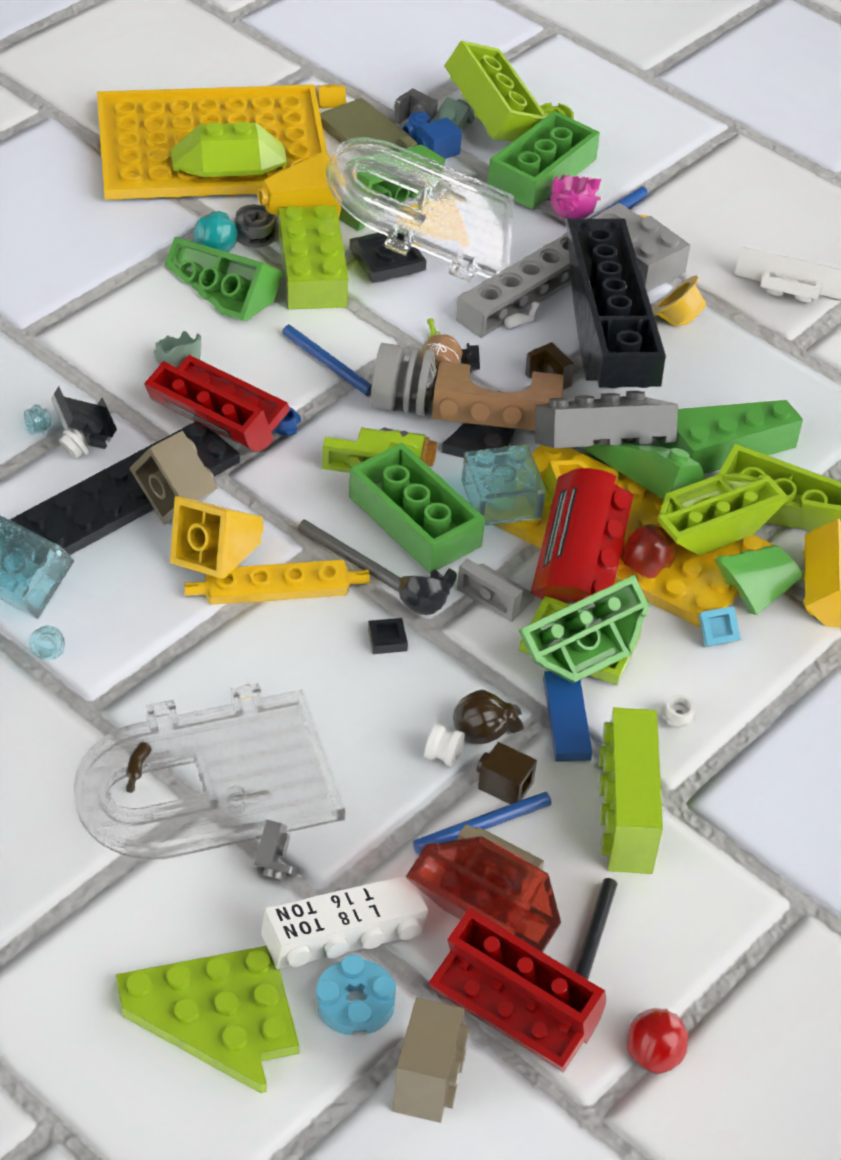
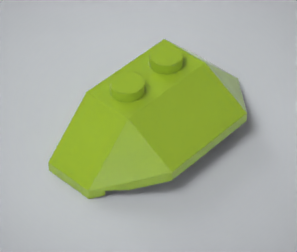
M241 121L224 124L216 122L199 124L171 149L173 171H184L201 177L262 175L274 171L278 167L283 168L287 166L284 145L256 122L248 123Z
M718 474L666 493L658 516V522L677 544L697 555H702L754 535L787 501L788 496L769 475H759L757 478L745 474Z

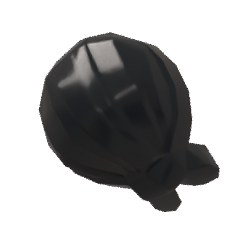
M449 568L444 576L436 569L431 571L430 578L403 576L399 578L398 590L400 599L415 613L420 615L434 614L446 603L450 589L456 581L457 574Z

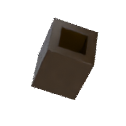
M497 742L490 753L485 752L478 762L476 772L480 773L478 789L508 804L521 801L534 783L537 760Z

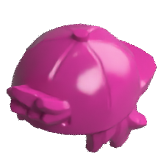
M565 174L562 175L561 179L558 176L555 177L551 186L552 193H550L554 211L560 217L566 219H584L594 212L597 201L601 200V196H596L595 194L599 190L602 180L585 176L581 178L578 176L572 177Z

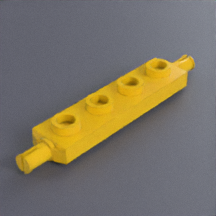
M344 560L240 566L236 567L225 578L220 579L206 574L205 581L184 582L185 597L206 595L210 605L346 596L349 585L369 584L370 576L369 570L348 571Z

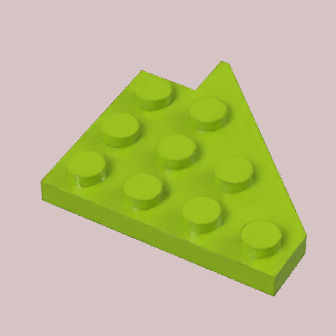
M267 946L116 974V984L124 1018L259 1093L267 1092V1083L261 1061L299 1054V1042L280 969H276Z

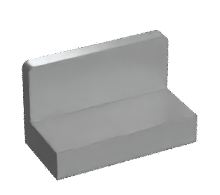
M466 559L459 566L457 590L511 622L534 601V595L531 594V591L485 564L478 565Z

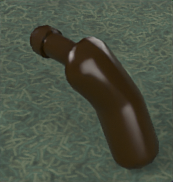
M140 742L129 758L126 769V776L129 778L126 791L129 793L135 790L136 780L142 776V765L151 753L152 748L147 742Z

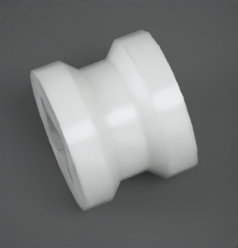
M435 724L427 740L424 753L425 758L430 760L438 758L443 760L445 765L454 767L463 747L464 732L458 730L450 732L443 725Z

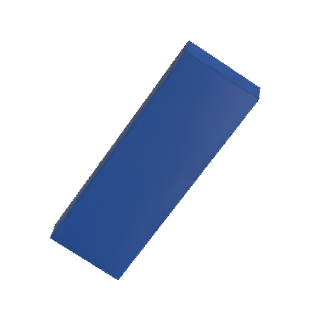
M544 671L543 683L555 762L591 761L593 752L581 680L571 683L550 671Z

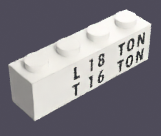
M411 874L267 907L264 911L261 935L277 970L290 966L300 967L310 961L327 957L337 958L347 952L363 948L373 949L383 943L395 940H410L422 934L428 908Z

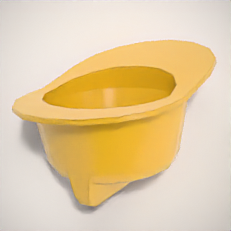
M694 275L686 279L667 297L652 306L654 316L658 315L671 325L677 326L686 325L693 321L706 307V302L696 287L699 277Z

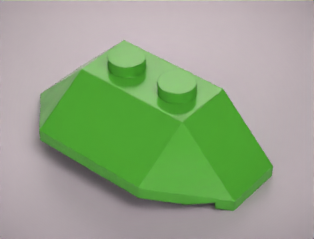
M635 575L518 631L534 663L574 683L632 654L644 617L647 615L650 606Z

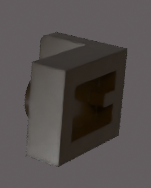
M551 342L528 352L525 375L529 379L532 378L533 372L564 375L563 389H566L572 385L574 362Z

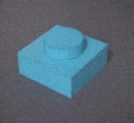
M734 606L698 613L705 647L741 640Z

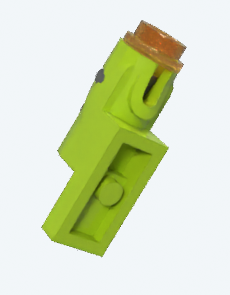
M361 427L357 441L325 437L322 450V469L350 473L351 467L400 443L405 444L426 465L434 467L438 442L431 441L430 437L425 436V434L393 430L385 427L380 430Z

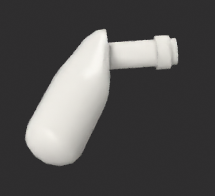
M536 301L532 303L529 314L515 313L504 319L505 327L511 329L517 325L535 321L536 317L534 315L539 307V303Z

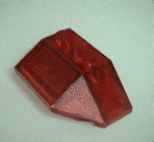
M482 836L458 839L441 844H426L406 875L408 881L440 908L461 920L467 910L471 908L544 952L561 924L549 874Z

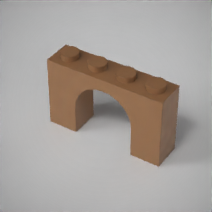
M440 361L434 389L432 419L535 431L536 405L548 404L550 398H563L564 375L533 372L531 386L528 389L519 392H496L480 388L469 380L471 365Z

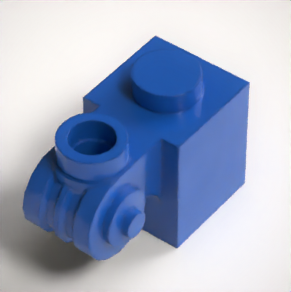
M414 112L410 114L409 122L403 124L402 130L408 133L417 142V145L422 144L445 159L460 154L462 131L448 117L429 123V114Z

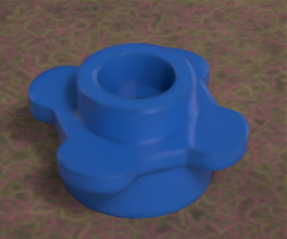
M289 407L290 411L272 433L276 432L287 436L295 435L297 433L296 426L301 422V416L293 408Z

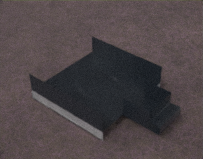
M58 386L51 397V401L64 431H67L68 428L81 430L88 446L106 449L107 444L105 441L110 442L117 428L103 397L96 405L64 397Z

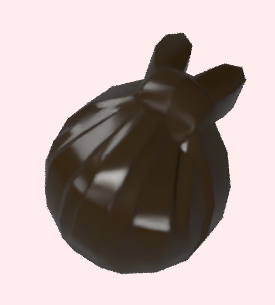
M483 689L476 690L463 697L454 709V727L456 730L464 732V740L469 743L486 744L497 740L508 729L512 733L524 729L523 723L518 717L522 714V711L517 705L504 702L498 696Z

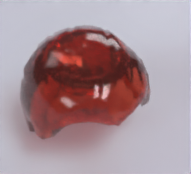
M654 524L642 525L635 529L627 538L622 548L620 559L626 566L638 574L648 578H656L662 569L672 566L676 558L677 547L675 541L663 527Z

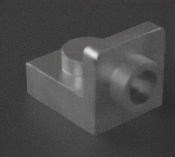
M412 88L396 99L394 104L395 122L400 124L414 112H425L430 116V123L437 113L438 101Z
M267 819L254 865L264 867L263 875L285 881L287 874L297 876L298 868L277 863L279 855L285 856L287 852L290 834L285 833L286 825Z

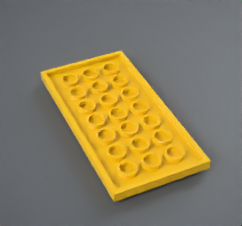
M539 445L480 508V514L485 517L486 522L541 549L552 504V499L545 482L550 461L582 460L589 468L603 470L616 475L615 484L634 494L614 584L635 575L647 602L700 627L698 613L731 607L740 595L736 586L726 583L715 558L719 555H737L741 551L746 550L758 551L762 547L774 545L752 535L705 554L697 555L677 544L658 522L663 499L616 469L570 447L551 448Z

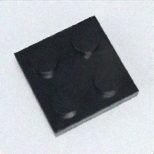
M404 227L350 239L349 249L372 283L426 270V259Z

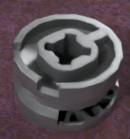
M252 204L241 207L236 212L235 217L237 241L244 246L253 248L271 244L275 239L276 216L268 213L263 205Z

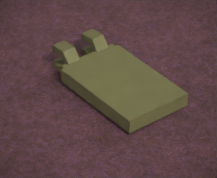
M363 98L320 113L323 129L362 160L417 146V142L408 133Z

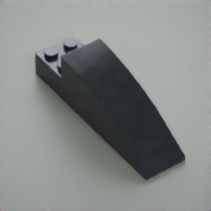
M625 218L567 219L572 295L586 381H598L599 388L607 387L611 389L618 387H661L666 354Z

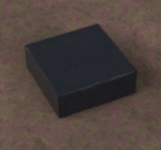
M402 618L368 621V633L373 654L407 651L408 641Z

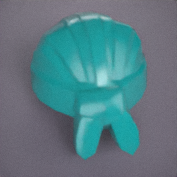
M221 211L211 212L198 219L193 230L194 243L225 252H230L237 242L236 226L230 220L227 213Z

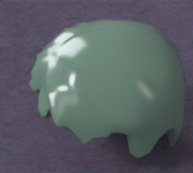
M186 331L181 333L180 338L167 335L155 344L154 356L159 364L165 361L178 367L188 355L200 359L201 335L197 333L195 339L190 337Z

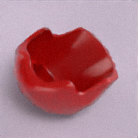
M652 1008L639 1013L632 1020L628 1030L627 1050L634 1061L651 1073L661 1074L671 1071L685 1058L688 1048V1033L681 1017L677 1014L672 1013L667 1008Z

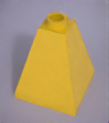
M321 152L265 179L263 188L258 189V202L261 206H265L268 213L278 216L279 207L327 205L337 206L339 217L345 184L328 153Z
M176 496L174 501L170 563L220 579L225 578L261 544V535L264 530L263 517Z

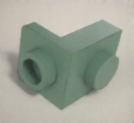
M446 97L431 122L448 117L461 130L465 122L472 124L475 118L467 102L461 99L456 101Z

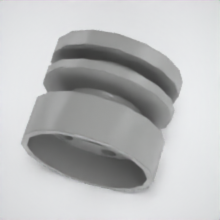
M381 342L373 373L371 407L393 411L397 399L403 398L404 413H410L413 401L416 400V414L425 416L428 405L433 399L437 378L435 351L426 350L423 362L419 363L420 349L414 348L409 361H405L401 345Z

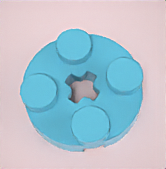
M356 954L347 955L342 961L328 967L318 980L316 1002L320 1018L328 1027L341 1034L353 1035L354 1031L367 1030V1034L376 1032L388 1023L394 1013L396 983L380 965L364 960ZM359 991L363 993L365 1000L355 999L351 1002L348 1000L349 992Z

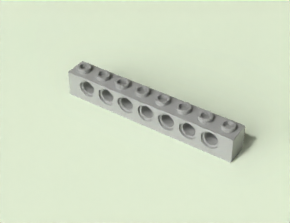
M617 203L592 219L625 218L628 227L644 218L624 205ZM567 233L546 244L536 252L525 256L522 260L505 268L495 276L484 280L478 286L461 294L457 301L456 321L482 338L504 325L506 317L515 313H524L532 307L534 301L540 303L570 285L571 274Z

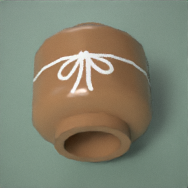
M446 334L434 335L426 340L420 353L419 363L423 362L426 350L435 351V365L438 373L440 361L460 363L463 351L452 336Z

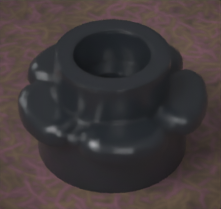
M467 343V349H462L461 364L471 365V373V370H480L479 345Z

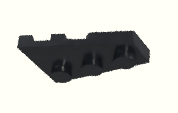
M463 423L442 443V453L503 468L518 429Z

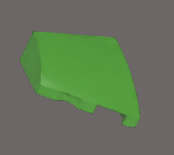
M775 545L762 547L758 551L746 550L741 551L737 555H719L715 558L726 583L736 586L748 612L758 615L804 576L795 561L782 548Z

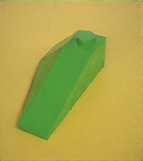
M174 237L165 265L185 283L192 286L201 297L208 300L221 314L246 322L274 301L284 272L263 262Z
M621 441V445L593 443V446L581 447L663 500L666 493L705 480L701 465L689 458V453L682 449H669Z

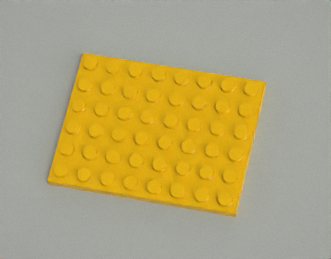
M314 84L97 91L104 200L258 194V189L263 188L265 179L321 152H327ZM241 121L248 123L256 122L284 145L287 161L286 167H278L274 171L262 175L201 177L184 171H173L171 149L199 124L213 122L224 124Z

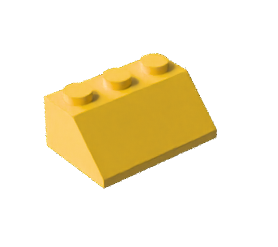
M837 518L805 534V550H803L805 559V573L803 574L805 598L803 602L807 612L811 616H815L824 626L841 628V521Z

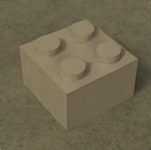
M183 430L150 447L129 468L164 525L173 520L176 496L204 501L218 489L212 472L203 465L197 455L195 444L186 437Z
M416 997L396 1068L392 1112L441 1123L445 1107L453 1108L458 1087L457 1079L459 1073H462L467 1050L465 1047L470 1026L462 1025L465 1008Z

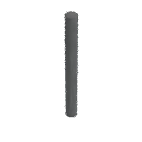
M303 519L299 523L298 531L358 568L369 570L371 576L399 592V578L401 577L309 521Z

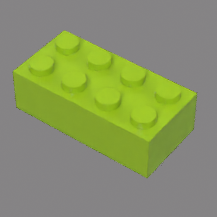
M466 41L459 42L444 67L450 74L451 81L458 86L462 92V97L471 105L475 111V116L482 121L487 129V134L492 139L513 142L547 117L499 48Z
M337 206L279 207L278 238L288 310L347 308L348 273Z
M613 707L610 722H604L603 744L606 745H600L598 766L603 767L605 773L600 774L599 796H604V802H606L601 803L600 825L605 826V833H602L601 856H607L608 871L653 874L663 831L657 710Z

